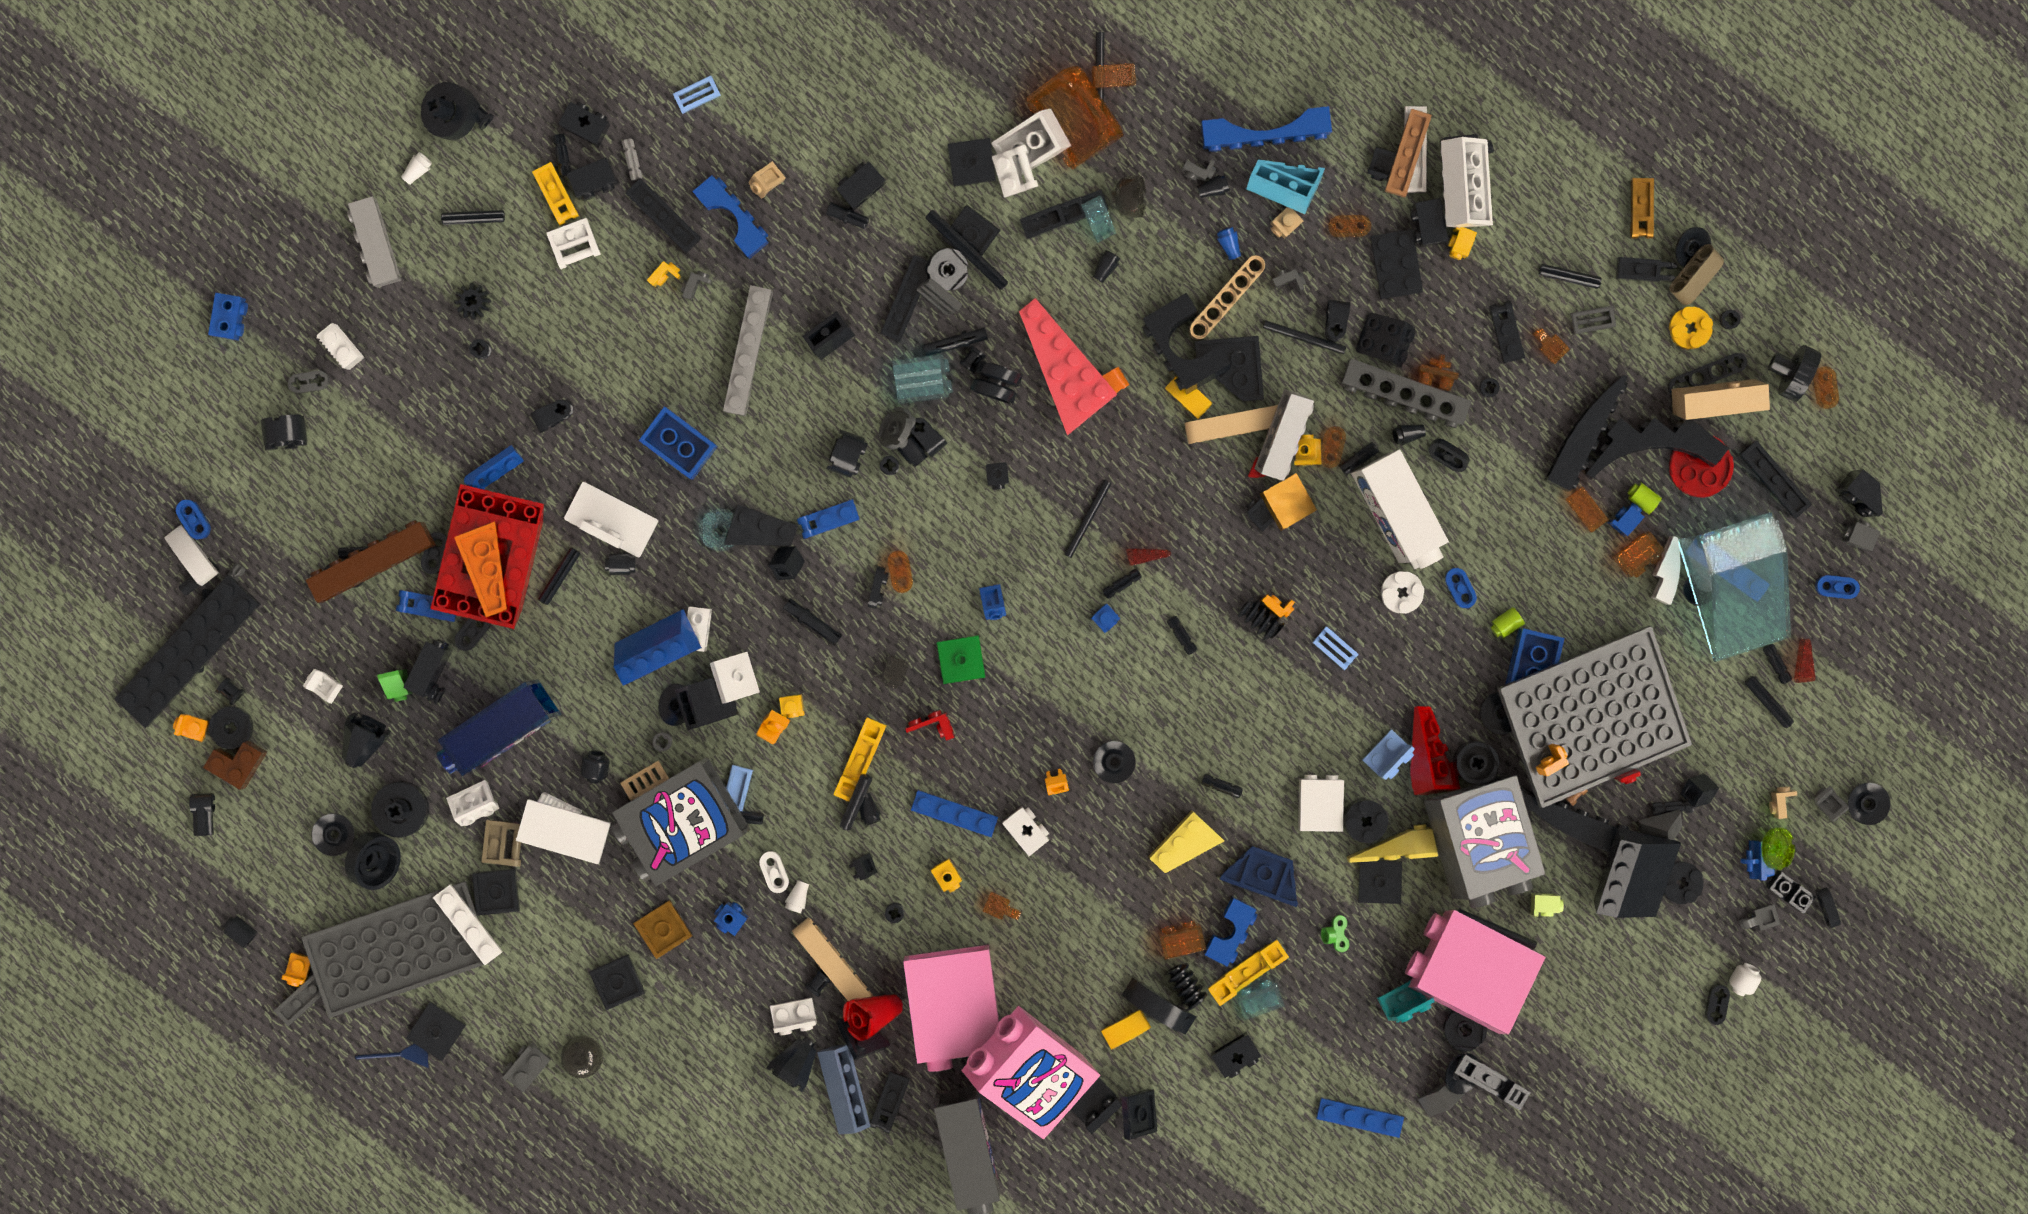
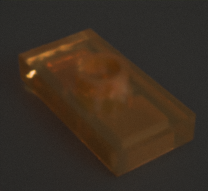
M1134 63L1093 66V88L1135 86Z
M1583 486L1565 499L1590 533L1609 520Z

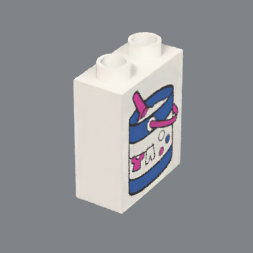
M1401 450L1388 453L1351 473L1398 563L1411 562L1414 569L1419 567L1422 569L1444 557L1439 547L1449 541Z

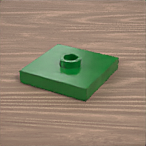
M979 635L937 642L943 684L985 678Z

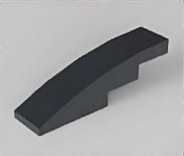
M1100 189L1083 197H1077L1020 219L1026 238L1031 239L1110 209L1104 193Z

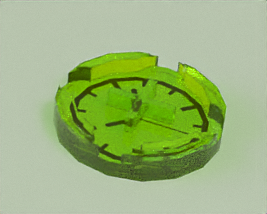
M1771 828L1763 838L1762 857L1765 864L1774 870H1783L1784 867H1788L1794 858L1795 845L1792 844L1791 840L1793 836L1785 828Z

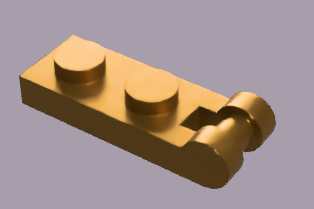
M1632 178L1630 238L1638 239V236H1645L1646 239H1652L1654 235V178ZM1639 222H1646V227L1639 228Z

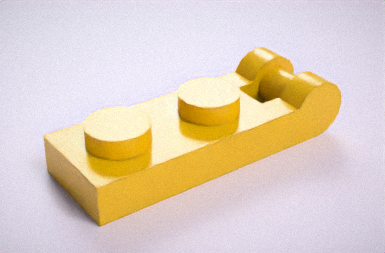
M552 162L532 171L560 226L565 224L566 220L570 218L575 219L579 217ZM566 204L568 210L561 213L559 207Z

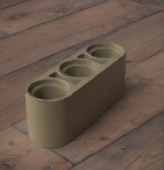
M1712 245L1702 246L1671 283L1670 292L1682 305L1691 304L1722 267L1724 259Z

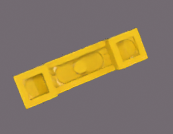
M866 718L833 795L848 802L850 801L860 775L866 774L887 725L871 718Z
M1276 939L1232 968L1207 989L1218 1005L1221 1006L1237 995V992L1268 970L1278 966L1289 956Z

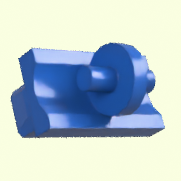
M1749 841V850H1746V858H1741L1740 863L1747 864V872H1749L1750 879L1763 881L1767 880V877L1775 875V867L1767 864L1766 860L1767 856H1773L1774 845L1767 843L1765 845L1763 841Z

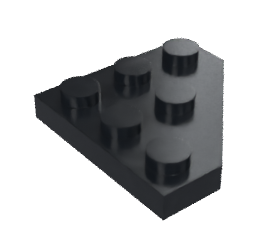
M1259 336L1194 342L1196 359L1220 346L1230 362L1231 369L1215 379L1242 402L1264 400Z

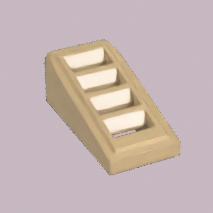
M658 760L621 782V785L632 801L665 782L669 777ZM653 768L656 769L659 776L661 777L660 780H657L654 773L652 772ZM646 772L649 774L651 780L653 781V784L651 785L644 775ZM640 777L646 788L642 789L636 778ZM631 781L633 782L634 786L638 791V793L636 794L634 793L633 789L629 784V782Z

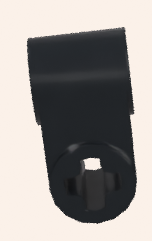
M1329 299L1327 304L1328 311L1326 310L1325 336L1329 341L1337 342L1346 333L1350 314V302ZM1335 326L1337 327V330L1340 331V333H1338L1336 336H1334V332L1331 331Z
M557 400L535 410L530 415L539 432L542 433L547 431L549 427L552 428L569 418L573 414L574 408L571 402L567 400ZM560 404L567 407L564 410L565 414L558 412Z
M916 418L918 424L923 423L925 425L923 427L924 432L918 431L916 433L914 425L911 429V434L926 450L928 455L933 457L948 443L925 419Z

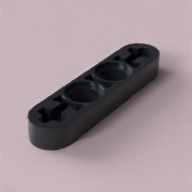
M1734 353L1674 377L1668 382V391L1672 394L1675 381L1677 380L1678 383L1685 382V376H1687L1688 384L1694 387L1708 385L1741 372L1747 366V358L1741 353ZM1734 357L1737 360H1742V363L1739 364V369L1737 366L1727 369L1726 364L1734 362ZM1714 365H1719L1722 368V374L1719 377L1714 376L1711 372ZM1696 372L1700 373L1703 377L1699 385L1694 384L1692 381V375Z

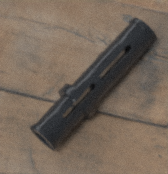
M985 327L970 332L965 330L962 331V334L923 344L926 357H929L930 355L964 346L968 348L971 344L987 341L988 337ZM976 336L975 338H972V339H969V340L957 342L958 340H961V339H965V338H968V337ZM954 342V344L936 348V346Z
M791 598L783 607V610L798 619L797 622L800 624L804 623L834 646L841 638L842 634L809 612L810 609H805Z

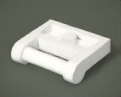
M1026 145L992 156L1004 198L1038 187L1037 180H1034L1028 161ZM1016 155H1018L1019 160H1020V164H1021V167H1022V170H1023V174H1024V177H1025V180H1026V183H1025V184H1024L1023 179H1022V176H1021V172H1020V169H1019V166H1018V162H1017V159H1016Z
M587 218L547 232L560 269L566 268L568 264L594 255L596 257L601 255ZM589 242L590 247L565 257L561 253V251Z

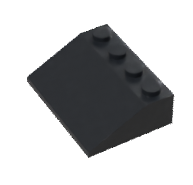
M1618 828L1594 898L1596 913L1615 918L1656 917L1681 842Z

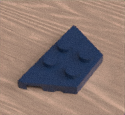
M1251 846L1219 877L1222 881L1295 907L1298 905L1293 861L1255 846Z

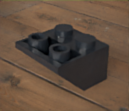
M1864 469L1850 471L1835 490L1839 493L1838 498L1846 504L1851 503L1855 506V512L1864 518L1866 516H1881L1883 509L1880 482Z

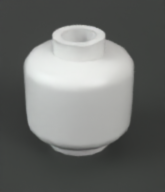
M1748 963L1736 966L1729 980L1733 987L1732 990L1740 996L1754 994L1761 982L1759 969Z

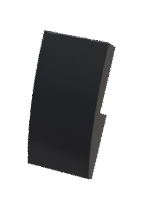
M1779 870L1766 886V888L1803 914L1816 898L1815 895Z

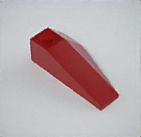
M1430 706L1414 707L1412 746L1415 750L1412 752L1414 756L1411 758L1410 769L1414 795H1431L1460 789L1458 775L1454 770L1453 762L1449 763L1445 755L1448 747L1446 743L1443 744L1438 738L1440 728Z

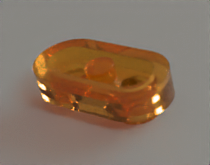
M1338 215L1329 221L1328 230L1332 236L1338 238L1364 237L1371 230V222L1364 215ZM1362 222L1364 229H1359L1357 223ZM1336 223H1342L1343 229L1338 230Z
M1820 367L1813 378L1816 402L1821 408L1830 409L1835 407L1839 401L1836 373L1830 367ZM1824 373L1829 376L1827 381L1823 379ZM1827 394L1831 396L1830 402L1826 401L1825 397Z
M1330 427L1324 434L1321 446V464L1326 468H1334L1341 461L1346 440V433L1341 427ZM1333 433H1337L1339 435V439L1337 441H1334L1332 439ZM1329 453L1334 455L1333 461L1327 460Z
M894 551L888 557L892 587L899 593H905L913 586L909 558L902 551ZM897 557H900L903 560L902 564L899 566H897L894 563V560ZM904 578L907 581L906 585L903 587L900 586L898 583L899 579Z

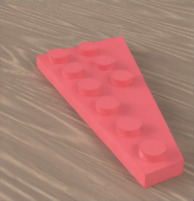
M1035 298L1022 308L1019 313L1065 431L1069 435L1113 399L1117 393Z

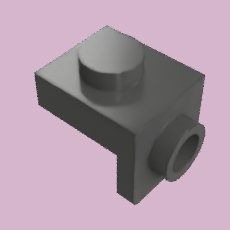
M1211 159L1205 170L1187 160L1182 171L1185 172V177L1193 181L1199 179L1205 182L1206 178H1212L1216 167L1213 166L1215 161Z
M1286 269L1274 274L1275 278L1271 280L1274 289L1294 281L1298 292L1304 290L1303 285L1306 284L1302 273H1298L1296 269L1288 273Z
M697 271V274L691 272L688 281L684 280L681 288L682 297L693 301L699 281L712 286L713 281L708 279L710 275Z
M1831 786L1826 789L1823 787L1815 794V805L1832 822H1835L1849 809V806L1834 792Z

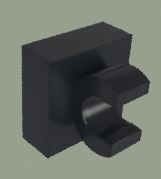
M870 853L853 860V863L849 865L850 868L855 867L857 874L853 877L855 879L859 878L860 881L878 873Z

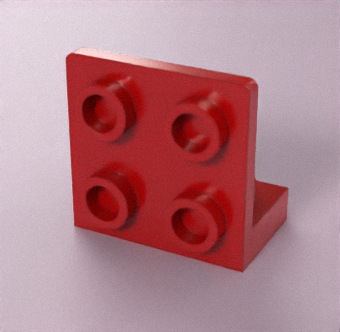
M941 710L928 714L929 718L922 721L921 718L909 721V726L905 728L906 733L939 721L940 724H937V729L940 737L945 736L946 741L955 737L947 713H941Z

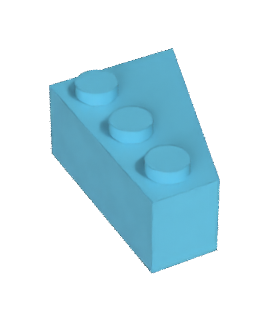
M1258 160L1250 175L1247 190L1305 214L1321 182L1325 168L1310 169L1305 168L1304 165L1294 167L1286 166L1285 163Z

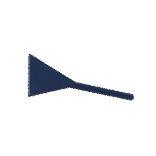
M416 1044L409 1046L401 1052L355 1056V1059L402 1057L429 1068L428 1052Z

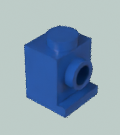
M1632 503L1626 508L1623 506L1615 515L1617 519H1610L1608 523L1625 537L1629 536L1643 520L1644 516L1641 514L1642 510Z
M1107 603L1091 617L1104 633L1109 631L1120 620Z

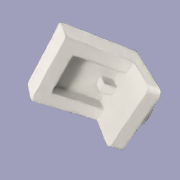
M313 669L303 687L313 691L323 700L332 704L343 685L327 673Z

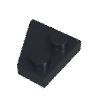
M841 1018L836 1022L854 1060L887 1049L890 1046V1043L878 1032L867 1040L859 1041L849 1033L847 1029L850 1027L848 1021L844 1022V1019Z

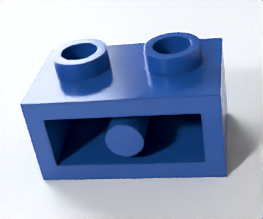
M215 293L208 335L239 341V336L242 337L244 333L242 318L243 315L247 314L248 304L245 303L246 299Z

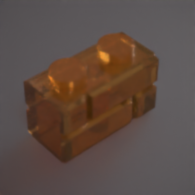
M1644 531L1612 558L1627 577L1635 576L1637 578L1646 571L1644 568L1650 562L1652 565L1662 558L1661 553L1665 550L1650 531Z
M1188 921L1182 923L1183 927L1175 929L1174 925L1162 928V932H1159L1158 935L1165 960L1206 950L1200 923L1195 924V921Z

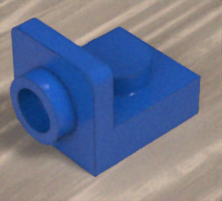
M1000 584L979 588L985 619L998 620L1006 616Z

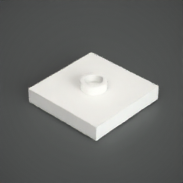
M748 652L710 663L722 704L760 692Z

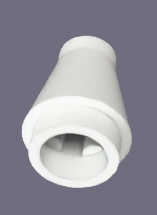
M420 152L417 155H413L406 170L401 175L402 179L411 185L416 179L430 170L432 162Z
M797 880L796 885L785 901L786 909L801 914L802 909H805L809 884Z

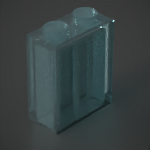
M943 354L892 361L899 405L949 398V393H953L951 380L946 378V372L950 371L948 359H944Z

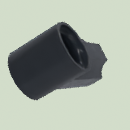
M213 793L190 795L189 807L191 813H193L194 836L214 835L213 812L216 806L213 804V800H215Z

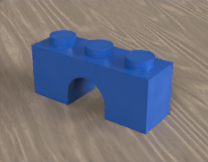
M1232 896L1223 916L1233 922V933L1226 938L1213 934L1203 952L1204 955L1227 967L1229 963L1233 964L1238 955L1236 949L1239 943L1243 944L1248 935L1246 930L1249 925L1252 926L1257 918L1256 908Z

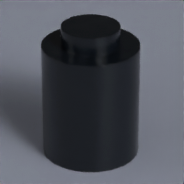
M238 916L235 918L230 917L223 926L225 928L224 934L243 949L251 943L258 933Z

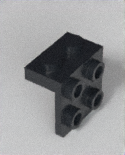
M1371 312L1367 315L1356 351L1359 354L1381 359L1393 366L1402 368L1403 363L1408 357L1409 345L1415 337V327L1406 321Z

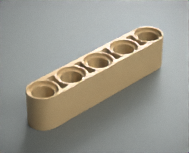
M1251 256L1190 325L1189 335L1192 339L1197 341L1203 340L1263 272L1265 269L1263 258ZM1257 261L1260 264V270L1257 272L1252 271L1249 263ZM1243 277L1246 280V286L1243 288L1238 287L1235 279ZM1229 293L1232 296V302L1225 304L1221 300V295ZM1215 309L1218 312V318L1215 320L1209 319L1207 311ZM1201 325L1204 328V334L1201 336L1195 335L1193 327Z
M1278 405L1186 422L1184 425L1188 444L1251 433L1258 430H1267L1271 426Z
M809 917L792 930L794 936L847 1001L854 998L873 996L870 990H866L867 987L856 974H853L854 971L847 962L839 957L840 954L834 946L826 941L827 938L821 930L812 924L814 922Z

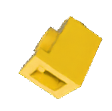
M1454 227L1453 232H1456V235L1452 234L1448 246L1451 247L1449 256L1457 260L1465 259L1470 253L1477 232L1464 227Z
M1302 435L1298 442L1299 447L1294 465H1321V439H1314V435ZM1305 446L1308 447V452H1307L1306 454H1305Z
M802 694L779 698L781 715L784 717L793 718L805 715Z
M950 858L931 868L932 874L944 892L948 890L951 893L961 887L959 883L962 881V878ZM945 874H950L952 879L950 881H945L943 876Z

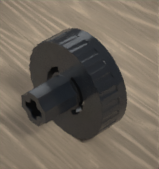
M452 82L436 84L426 93L421 104V119L424 127L432 135L446 140H458L467 135L477 119L478 109L473 94L467 88Z
M1802 345L1792 359L1778 352L1773 355L1768 370L1783 376L1778 389L1780 396L1797 402L1804 395L1820 364L1821 352Z
M398 781L382 787L374 796L371 804L374 824L381 832L391 837L402 838L416 833L424 826L429 816V802L425 793L418 786L410 782ZM398 806V811L401 813L395 815V809Z
M368 832L359 836L351 844L345 857L347 877L351 882L368 890L383 888L392 881L399 869L401 861L399 846L393 839L378 832Z

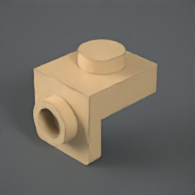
M1778 787L1777 792H1771L1772 801L1769 802V810L1774 818L1783 819L1787 818L1785 797L1797 796V791L1790 790V787Z

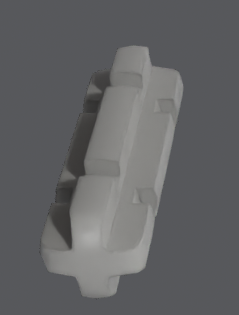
M625 139L622 141V146L626 151L624 154L628 169L630 170V178L632 181H637L639 178L642 179V173L639 169L640 165L636 150H634L633 139Z

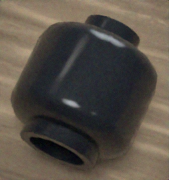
M589 751L582 758L581 775L587 779V782L594 784L606 779L609 771V758L602 751Z

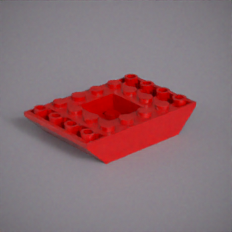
M460 484L430 609L515 629L523 609L543 525L544 504ZM495 522L507 610L486 618L454 537Z

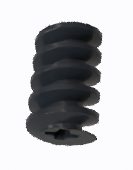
M1253 595L1240 609L1238 617L1246 615L1244 623L1252 621L1251 629L1259 627L1257 635L1264 632V641L1269 638L1272 639L1280 632L1285 623L1277 625L1279 618L1271 619L1273 612L1265 613L1267 609L1265 605L1259 608L1261 601L1258 599L1252 602Z
M1182 963L1169 969L1164 973V976L1171 975L1168 983H1176L1172 989L1181 990L1177 997H1185L1181 1003L1182 1005L1189 1003L1186 1011H1190L1204 1001L1207 992H1200L1203 986L1201 984L1195 985L1198 982V978H1191L1194 972L1187 970L1189 967L1188 963Z

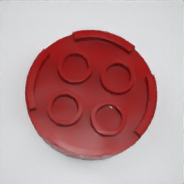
M1674 450L1669 459V472L1673 483L1683 493L1697 498L1709 497L1720 492L1728 485L1734 469L1733 457L1729 450L1714 467H1711L1699 458Z

